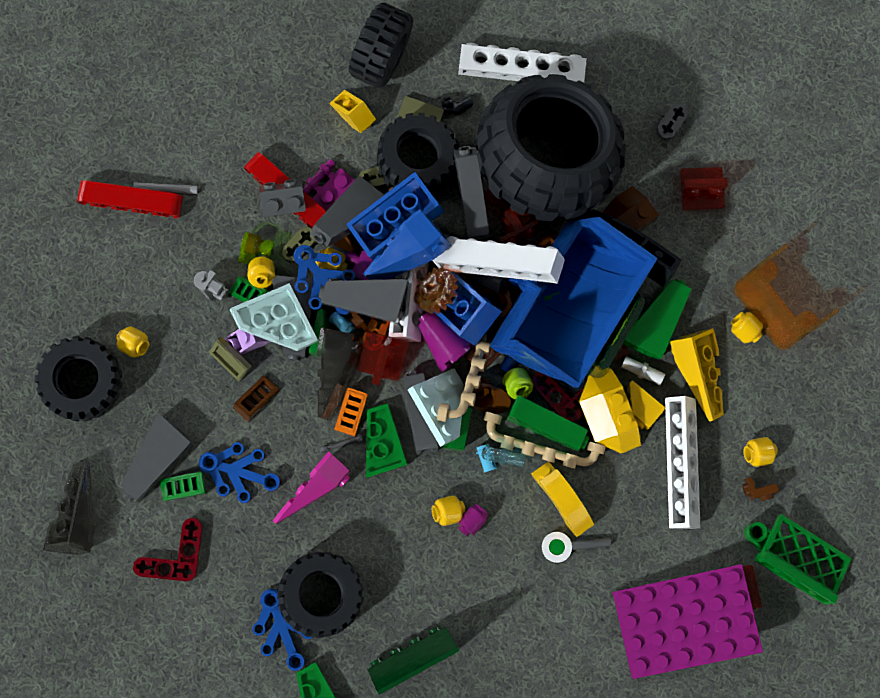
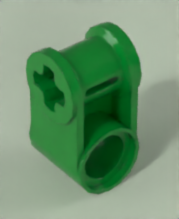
M749 523L744 528V536L756 548L757 552L761 553L771 531L763 523ZM754 526L760 531L757 538H754L751 534V529ZM773 542L769 551L776 554L780 550L779 542Z

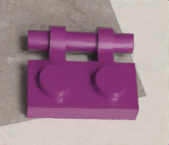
M331 159L325 164L322 163L318 168L319 171L312 178L309 177L306 180V185L303 187V191L307 195L312 189L316 192L312 199L325 211L355 181L341 168L334 174L331 169L336 164ZM326 176L329 178V181L323 187L319 186L318 183Z

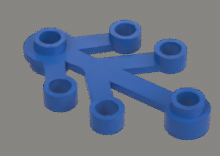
M301 245L294 251V260L299 265L298 278L294 285L297 292L304 293L308 290V283L306 282L307 268L313 273L311 298L308 300V306L311 309L317 310L321 307L322 303L319 298L321 284L325 286L326 281H330L328 278L342 279L343 281H353L355 279V273L352 270L320 269L315 261L329 262L331 265L337 266L342 261V257L338 253H315L313 248L308 245ZM303 252L308 253V258L306 260H303L301 258V254ZM333 255L338 256L336 263L331 261ZM346 272L351 273L349 280H346L344 277ZM300 282H303L305 284V288L303 290L298 289V284ZM313 299L318 300L316 307L311 305ZM335 308L340 314L346 315L350 313L349 311Z
M239 442L233 443L230 448L218 454L214 452L204 453L199 459V467L203 472L211 474L217 486V493L222 497L229 495L230 487L224 484L219 471L228 474L238 494L237 499L241 503H248L251 495L245 490L239 477L263 484V487L268 491H275L280 486L279 477L273 473L264 476L242 469L254 462L264 460L265 454L261 449L253 450L252 454L232 464L222 461L233 455L239 456L243 454L244 446ZM236 445L241 446L239 453H235L233 450ZM256 452L262 453V457L260 459L254 458V454ZM213 459V466L208 467L206 461ZM269 479L276 481L273 487L268 486ZM222 486L227 487L225 494H221L219 491ZM242 493H247V500L242 501L240 499V495Z
M268 589L261 595L260 603L263 609L257 623L253 625L252 631L257 636L263 635L266 631V621L270 613H272L275 621L260 651L264 656L272 655L274 652L273 646L280 633L288 653L286 661L288 668L293 671L300 670L305 664V659L300 653H297L288 629L294 632L297 631L292 629L289 623H286L279 610L278 591ZM269 596L275 597L276 601L274 604L268 603L267 599ZM257 625L263 626L261 633L255 631ZM302 634V636H303L305 639H311V638H312L311 636H310V637H307V636H305V635ZM266 645L271 647L269 654H265L263 651ZM294 657L300 659V664L298 666H294L292 664V659Z

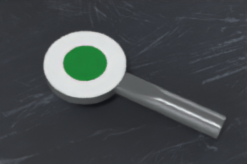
M552 532L543 539L541 550L547 560L559 563L565 561L570 556L572 550L611 546V539L608 537L570 541L565 534Z

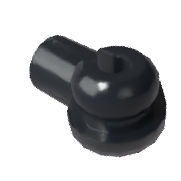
M445 97L442 100V108L446 112L456 115L473 106V102L469 97L460 102L453 101L450 97Z

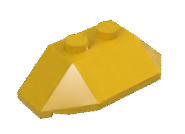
M606 366L589 373L579 403L594 441L621 454L641 446L639 429L624 389L611 367Z

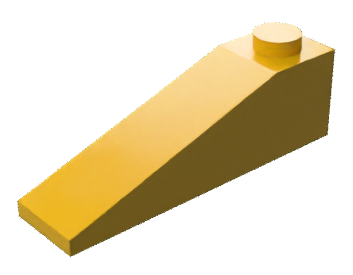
M714 328L681 336L670 341L671 352L674 355L675 362L708 420L713 421L723 416L722 389L716 384L721 372L720 368H715L714 356H719V348Z

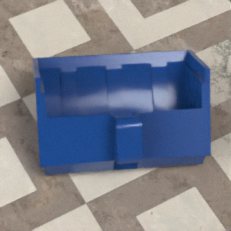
M600 217L568 221L551 245V247L558 249L565 259L558 283L509 279L522 292L489 345L495 351L542 374L562 380L574 388H578L658 259ZM559 292L558 295H552V298L548 301H545L543 298L545 296Z

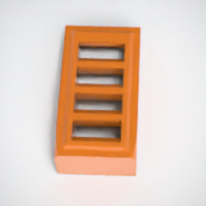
M347 388L334 430L355 437L368 399L367 393ZM350 396L361 399V403L349 400ZM347 405L359 408L358 412L348 409ZM347 413L356 416V419L353 420L344 417V414ZM341 422L353 424V429L341 425Z

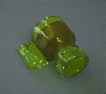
M245 231L238 262L249 265L258 252L263 256L270 257L274 241L268 239L261 240L259 235Z

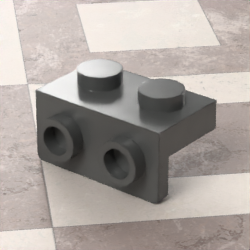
M289 179L282 184L268 182L259 189L263 217L306 211L302 181Z

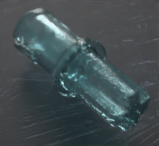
M484 447L481 453L484 460L498 462L500 465L508 464L522 467L525 460L524 454L509 452L505 448L499 450Z

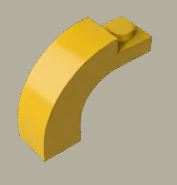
M549 461L531 473L535 481L554 503L565 524L576 537L594 525L586 508L572 487Z

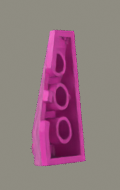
M328 451L311 471V479L309 481L306 480L300 485L295 493V498L292 497L273 519V522L278 525L334 491L338 486L343 487L350 479L348 476L350 471Z

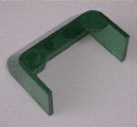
M638 292L586 375L601 378L609 372L644 308L645 300Z

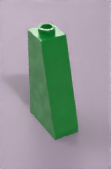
M680 279L669 281L635 319L618 342L653 359H661L692 288L686 286L687 283Z
M519 395L507 418L508 421L577 452L580 447L585 448L589 439L586 436L587 429Z

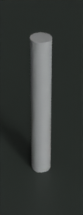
M134 182L135 188L169 193L198 194V186Z

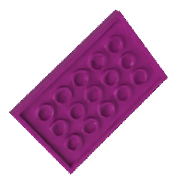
M742 564L612 592L632 679L763 653Z

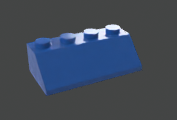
M414 172L346 225L369 258L374 260L378 254L384 253L390 238L394 239L398 235L401 224L416 211L422 210L432 221L445 211L420 177Z

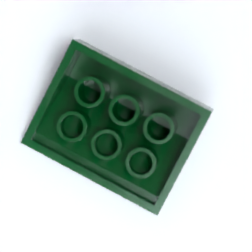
M439 625L428 631L430 636L424 639L418 636L409 641L410 646L403 650L400 646L389 652L391 657L385 660L380 657L370 662L371 668L367 670L378 694L386 692L459 652L447 628H441Z

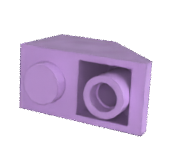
M239 329L224 338L240 355L263 347L271 342Z

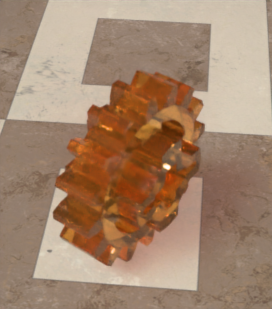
M440 267L439 270L433 268L432 273L427 271V277H421L422 283L416 286L419 288V291L415 293V296L419 297L416 303L419 304L421 309L430 314H433V312L439 314L440 308L446 310V304H452L451 298L457 296L454 293V290L458 288V285L455 284L457 278L454 277L452 272L443 267Z

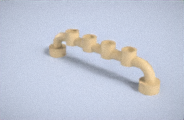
M487 331L476 345L475 355L472 358L471 368L466 378L459 407L451 410L449 404L440 403L437 420L447 422L448 418L461 417L465 414L468 406H474L476 394L472 392L474 388L479 389L481 383V376L477 375L479 371L484 372L486 359H483V355H489L491 349L489 346L491 342H487Z
M485 412L483 420L487 421V433L491 439L501 443V448L513 451V448L517 447L522 449V454L532 457L534 453L543 455L542 460L553 463L555 459L564 461L563 466L575 469L576 465H592L597 460L599 454L604 455L606 446L589 442L587 450L591 451L590 455L582 458L499 434L495 430V424L500 425L502 416Z

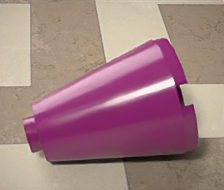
M427 312L419 319L421 323L418 327L442 373L463 358L468 350L471 351L475 347V345L460 337L435 312L432 314Z

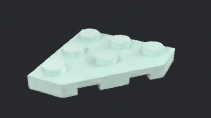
M290 283L230 309L239 330L299 351L318 341Z
M455 369L408 389L440 447L460 437L462 416L448 418L447 422L437 420L440 403L449 404L451 410L457 409L460 405L461 395L465 386Z

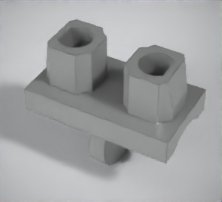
M211 270L209 272H198L194 277L195 286L211 301L215 297L223 302L230 292L225 288L217 274Z

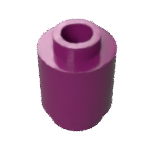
M475 503L473 507L470 506L462 519L458 522L460 525L458 529L467 537L470 534L475 536L487 521L486 517L489 514Z

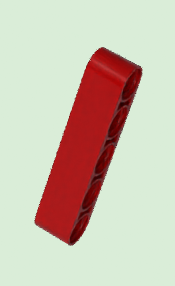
M257 152L244 166V169L249 174L252 173L254 175L253 178L262 186L268 182L282 184L284 181L289 180L281 170L260 152ZM303 191L306 211L294 214H298L300 216L299 219L312 229L326 211Z
M83 180L80 182L77 203L82 205L88 203L90 206L107 208L108 206L111 209L122 211L129 209L132 212L142 214L150 212L153 213L152 215L163 217L171 215L173 218H179L183 196L169 192Z

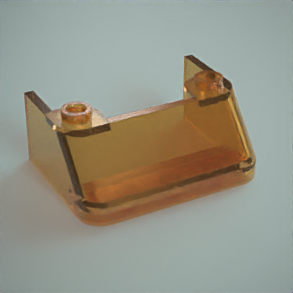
M784 244L761 261L734 285L736 297L748 312H751L763 323L762 330L779 350L790 349L839 312L836 308L821 320L810 311H804L795 317L769 284L778 274L777 265L773 260L788 248L787 244Z

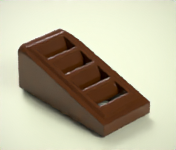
M263 375L234 403L233 409L247 422H250L274 397L279 388ZM262 384L270 390L268 394L260 387ZM256 390L264 397L262 400L254 393ZM251 397L258 404L255 406L248 398ZM244 403L251 409L250 412L243 406Z

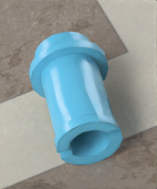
M337 311L328 320L342 332V336L349 337L356 330L354 324L350 323Z
M489 444L477 447L478 452H476V455L479 454L484 473L497 469L491 452L492 447H489Z

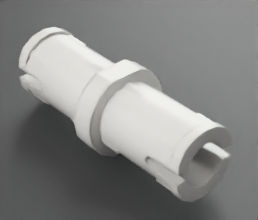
M628 356L625 357L621 368L638 375V378H645L658 385H661L665 377V373L649 367L648 363L644 362L643 364Z

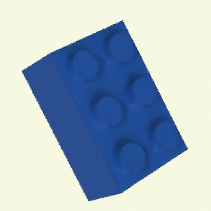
M454 271L449 273L426 303L460 337L473 345L479 342L502 312L468 280Z

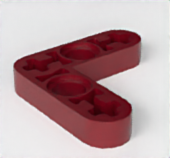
M540 372L533 376V388L557 415L573 423L584 415L583 411L581 412L578 409L574 413V419L565 416L567 413L565 409L572 410L576 406L572 403L573 401H576L581 408L579 400L583 389L571 399L550 376ZM545 377L547 379L545 384L548 387L552 384L554 388L550 389L545 395L543 392L546 391V388L543 385L537 386L538 380L536 378ZM552 392L560 393L562 396L561 402H551L550 394Z
M188 518L183 522L178 560L140 557L133 563L134 573L137 576L186 582L193 580L198 570L203 530L201 522L195 518ZM191 522L198 526V530L193 532V538L197 537V542L184 540L185 536L190 537V530L186 529V527L191 525ZM192 543L195 546L196 551L192 556L185 555L184 547L186 544ZM142 561H145L146 565L154 566L153 561H157L154 568L155 575H151L153 570H145L144 573H141V569L137 568L138 564L140 565ZM163 563H168L171 566V572L166 576L161 575L159 572V567ZM175 563L179 564L178 569H185L186 565H189V569L193 570V573L188 574V578H184L185 575L183 573H176L177 577H173Z

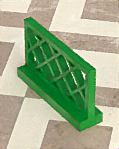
M780 514L761 553H757L754 561L822 604L828 605L836 604L839 597L836 593L852 558ZM782 522L788 525L790 535L782 537L780 531ZM796 535H804L808 546L800 548ZM791 537L795 550L787 552L783 539ZM776 541L779 542L782 552L778 555L769 551L773 542ZM820 545L823 547L826 557L818 559L814 546ZM809 548L812 561L804 563L801 550ZM796 552L799 565L793 566L790 564L788 554ZM835 556L843 560L840 569L835 570L832 557ZM827 560L830 572L822 574L819 561ZM813 563L817 576H809L806 565ZM830 574L833 579L831 589L825 585L823 578Z

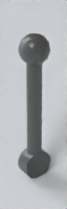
M358 434L355 438L321 447L320 450L325 452L350 443H360L364 441V436Z

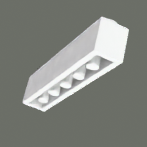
M453 236L447 238L451 246L432 260L440 270L550 283H558L565 261L559 250L550 246L539 248L531 244L520 246L511 242L506 244L497 243L492 240L481 242L472 238L462 240Z

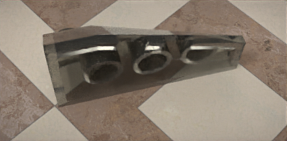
M326 328L320 329L317 357H321V369H318V377L321 380V388L318 390V418L326 421L332 420L358 364L360 353L363 350L362 338L354 334Z
M82 462L72 466L64 486V492L67 495L61 504L58 503L55 510L59 511V515L55 524L50 522L48 526L44 551L73 555L86 554L91 551L95 531L90 463Z

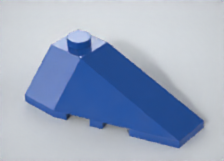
M419 209L401 224L398 235L394 239L390 238L387 242V249L384 253L376 256L363 274L368 280H390L434 260L444 253L451 244L440 228Z

